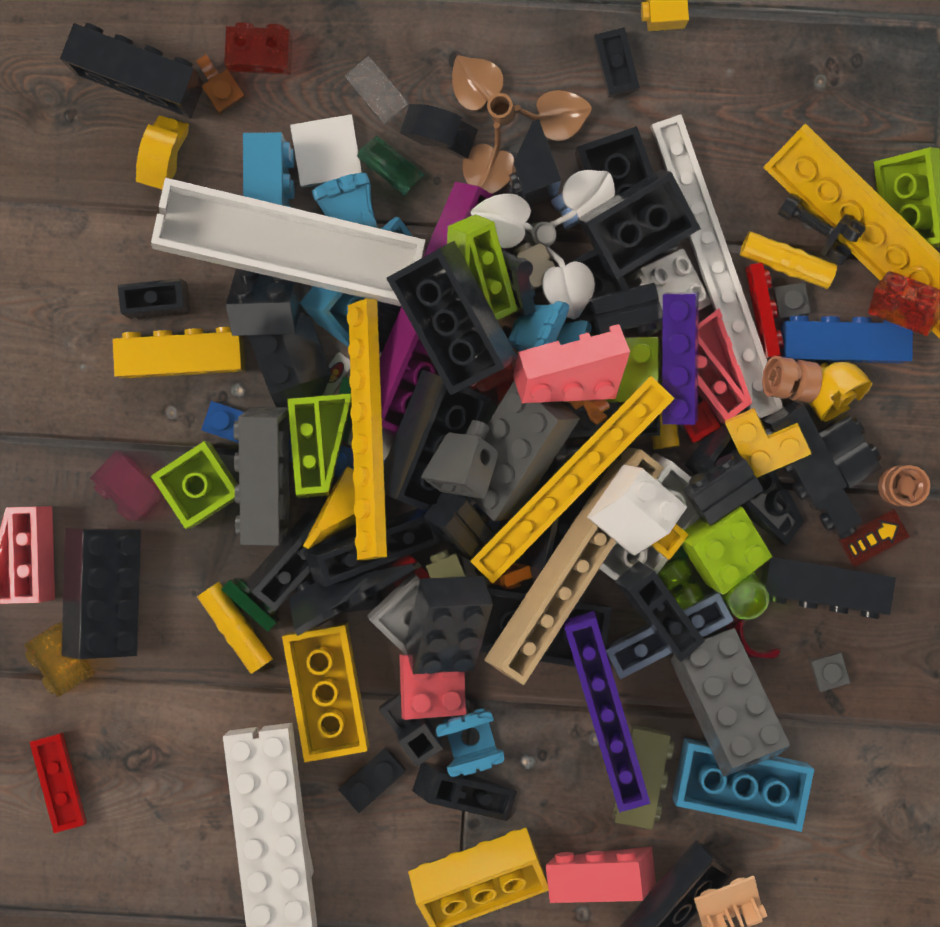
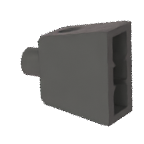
M472 420L466 434L448 433L445 435L421 478L441 492L485 499L498 456L497 450L485 441L490 429L489 426L483 422Z

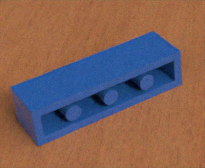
M790 316V321L780 324V332L784 344L783 349H780V356L792 358L795 361L904 364L912 361L913 323H903V318L889 317L883 318V323H871V317H853L852 322H840V317L824 316L821 317V322L809 321V316Z

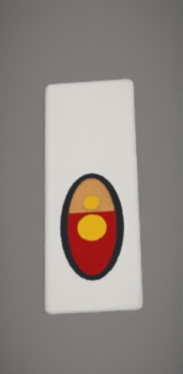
M339 352L329 364L332 375L323 396L332 395L342 381V378L350 370V359Z

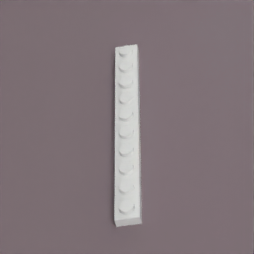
M680 114L654 123L650 128L666 171L672 172L701 228L688 237L713 309L716 311L720 308L722 313V320L727 335L730 337L737 364L740 366L752 401L748 409L755 408L759 418L774 414L782 409L783 405L780 398L769 397L763 390L762 378L767 359L682 115Z

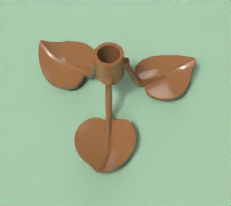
M460 55L455 59L452 83L458 102L462 107L470 111H479L487 103L488 112L495 122L494 149L487 144L474 146L471 149L469 158L463 160V175L467 184L479 186L492 195L508 184L510 180L509 174H512L514 157L511 153L499 151L501 146V126L510 124L514 120L516 113L532 120L539 119L545 137L552 141L560 142L575 136L592 112V106L582 97L567 91L556 90L543 94L537 100L536 106L539 115L533 114L521 108L520 105H513L511 98L507 94L501 93L504 77L497 65L485 59L468 58Z

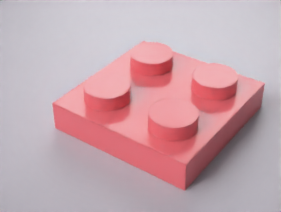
M399 655L402 719L466 715L465 672L413 674L408 655Z

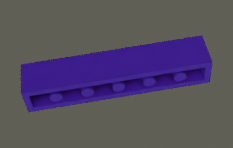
M591 611L567 618L564 622V628L619 813L651 804L595 613Z

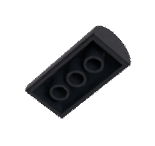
M695 840L619 927H686L698 914L694 898L700 896L701 893L708 889H720L733 874V871L705 845Z

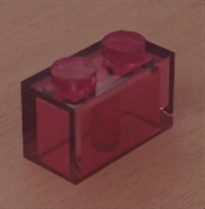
M115 451L90 477L96 483L93 487L95 491L106 500L111 498L118 505L116 508L117 512L129 522L132 519L135 522L142 521L165 498L156 483L123 451Z

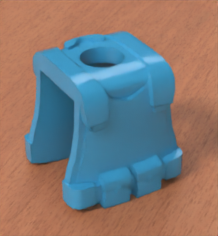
M367 173L342 176L324 182L312 190L314 200L317 201L325 216L378 228L372 209L371 184Z
M556 301L554 304L535 305V312L527 316H518L513 324L508 341L518 352L556 341L563 345L580 340L579 335L590 334L592 325L588 321L583 320L564 323L570 305L566 302Z
M485 708L474 710V713L444 719V723L436 727L438 737L447 735L454 756L452 763L447 766L448 774L451 777L459 776L460 774H464V776L476 773L477 769L483 771L492 768L494 764H500L504 761V752L496 748L489 722L494 721L491 711H485ZM475 728L480 735L478 742L473 745L465 744L461 738L463 730Z

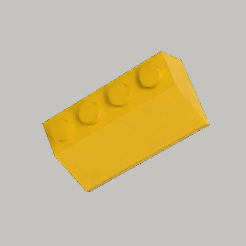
M527 827L521 830L510 831L506 835L491 841L480 842L475 847L467 850L453 852L440 860L423 863L417 868L408 871L416 904L429 927H452L548 891V882Z

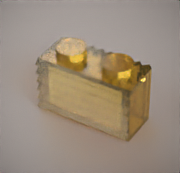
M62 622L54 624L24 644V647L27 649L25 656L28 662L34 668L38 666V669L44 676L42 678L44 687L49 693H55L57 697L66 694L96 674L87 659L61 656Z

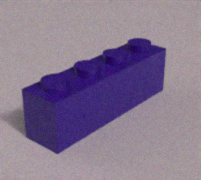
M666 292L663 294L662 387L675 399L662 411V424L695 425L698 421L699 292Z

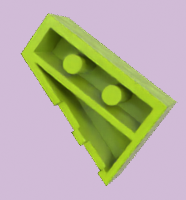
M474 214L448 226L447 244L455 241L496 319L498 320L517 311L494 221Z
M351 393L288 399L297 498L327 496L330 494L351 407Z

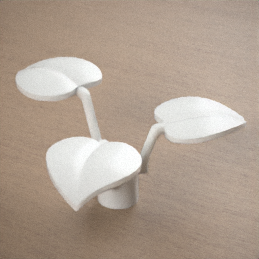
M584 170L571 175L563 186L562 198L565 205L572 210L550 223H526L531 213L530 206L522 197L515 194L496 195L485 199L471 210V216L477 214L494 221L501 248L516 246L523 240L524 235L526 242H530L532 247L539 243L544 244L550 257L559 264V267L548 268L543 274L542 288L545 297L550 304H554L556 301L569 304L567 318L576 319L580 316L594 292L595 281L593 274L581 262H570L565 266L564 260L550 249V245L556 239V226L573 218L576 214L578 218L615 196L614 182L611 174L607 171Z

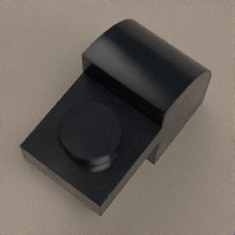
M410 104L400 134L421 145L438 146L459 158L468 159L478 129L463 122L461 116L431 105Z
M401 691L379 706V711L397 734L399 744L416 767L443 749L441 740L428 718L402 719Z

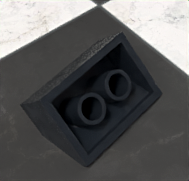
M539 119L532 121L514 160L512 174H509V187H507L509 194L522 197L529 204L530 208L555 198L562 181Z

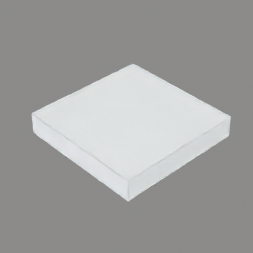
M352 114L290 125L301 188L321 185L324 182L349 174L362 173Z

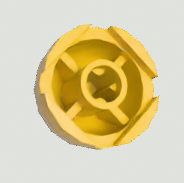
M835 362L831 365L823 363L820 365L822 370L821 389L817 398L809 404L821 421L829 422L851 409L848 404L855 398L860 401L872 386V382L868 379L867 375L859 367L849 362Z

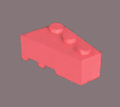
M718 308L698 324V394L703 401L707 402L712 413L722 424L725 423V420L736 416L752 404L740 366L737 364L730 337L727 335L722 320V313L720 308Z
M620 325L610 326V332L592 337L589 333L579 335L580 340L560 345L559 341L519 351L513 378L521 402L542 403L616 399L630 354Z
M52 506L6 508L0 527V604L40 603L55 600Z
M652 846L612 851H591L576 855L573 852H561L555 854V857L546 864L550 903L643 901L656 884Z

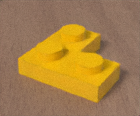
M755 408L725 420V425L740 456L748 462L756 477L811 455V450L798 423L767 435Z

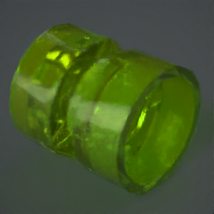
M685 557L665 564L657 574L682 610L696 604L705 597L698 582L690 579L693 572ZM682 583L684 589L674 593L672 588Z
M754 572L724 595L720 594L733 615L744 620L755 619L762 615L769 603V593Z

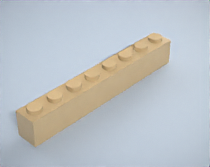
M627 447L621 453V460H614L484 659V661L507 677L522 685L526 683L615 545L616 541L588 519L587 516L621 467L629 465L643 468L655 479L662 472L664 467L643 450Z

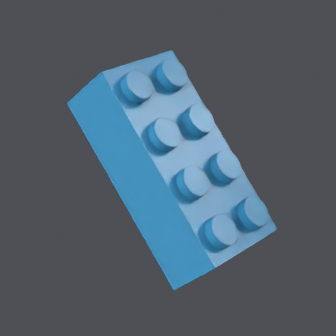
M282 132L243 133V196L291 207L289 206V199H294L295 187L294 180H291L289 168H294V150L291 149L290 142H286Z
M684 737L671 799L678 807L802 832L814 768L807 762L775 756L723 777L708 742Z

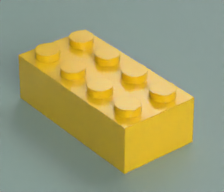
M348 622L317 627L297 636L295 631L284 634L282 639L304 763L368 751L370 744Z

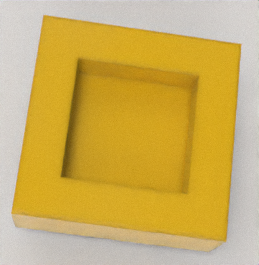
M675 524L668 535L650 546L663 557L670 560L689 534Z

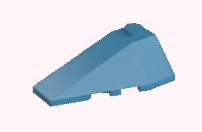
M396 216L381 228L412 236L401 219ZM313 286L301 300L300 304L318 325L348 347V305L366 298Z

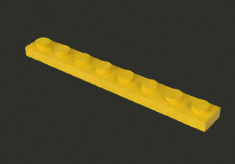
M366 298L348 305L347 322L349 324L348 353L350 355L351 374L349 384L352 402L350 415L353 430L352 450L354 458L353 482L355 486L354 514L356 516L355 546L357 549V560L387 557L378 309L376 299Z
M650 376L470 562L491 583H494L675 398Z

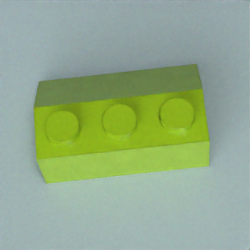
M929 147L874 161L877 193L934 248H939L940 149Z

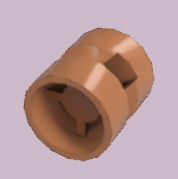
M773 356L768 360L764 368L762 378L763 390L769 397L789 398L793 401L805 403L813 402L817 398L822 385L821 367L815 362L795 361L792 358Z
M912 465L890 467L882 473L878 482L879 494L884 501L890 505L907 507L916 506L925 501L931 486L925 471Z

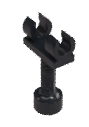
M791 193L781 206L778 215L788 221L791 218H797L817 232L819 231L822 235L824 234L825 237L827 236L828 241L820 254L824 257L828 256L829 260L837 265H843L849 257L851 250L847 245L836 242L842 233L847 240L857 242L866 229L860 221L851 219L850 215L845 214L837 226L832 227V225L827 224V222L819 219L816 215L803 209L801 206L802 199Z

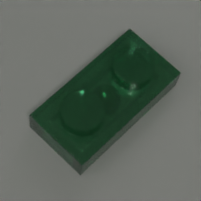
M377 135L361 147L356 156L368 168L374 170L404 196L416 187L425 175Z

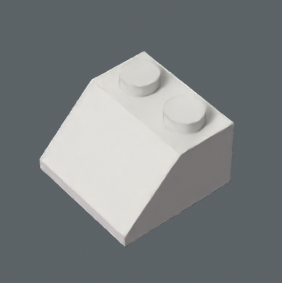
M623 465L587 518L629 553L636 555L668 535L687 506L643 468Z

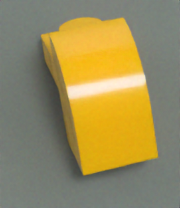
M161 115L158 116L153 125L148 124L138 151L136 182L163 190L165 178L173 179L177 171V154L188 135L189 124Z

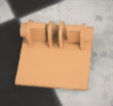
M754 876L737 878L730 885L717 890L708 889L701 893L700 896L694 898L702 927H727L725 920L728 921L730 927H734L731 918L735 916L740 927H744L741 914L747 927L762 923V919L767 917L763 904L761 905Z

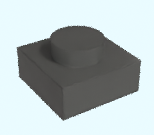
M805 282L774 287L772 289L777 306V320L811 313Z
M836 652L809 660L818 691L822 692L850 684L842 653Z

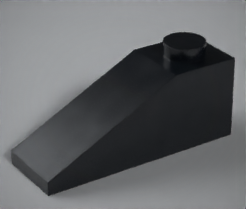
M638 561L614 581L634 609L680 662L705 642L653 569Z
M429 762L421 764L412 789L415 794L427 803L504 821L508 820L517 791L470 774L465 776L460 774L459 776L451 777L448 774L447 767Z

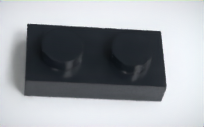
M625 27L595 34L593 39L608 98L639 91L640 86Z
M385 746L340 786L338 790L354 809L360 813L406 772V769Z

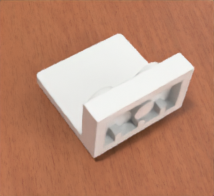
M684 249L650 263L624 278L629 289L654 282L662 314L663 294L666 292H699V310L711 304V300ZM663 320L655 322L657 329L646 331L648 337L663 329Z

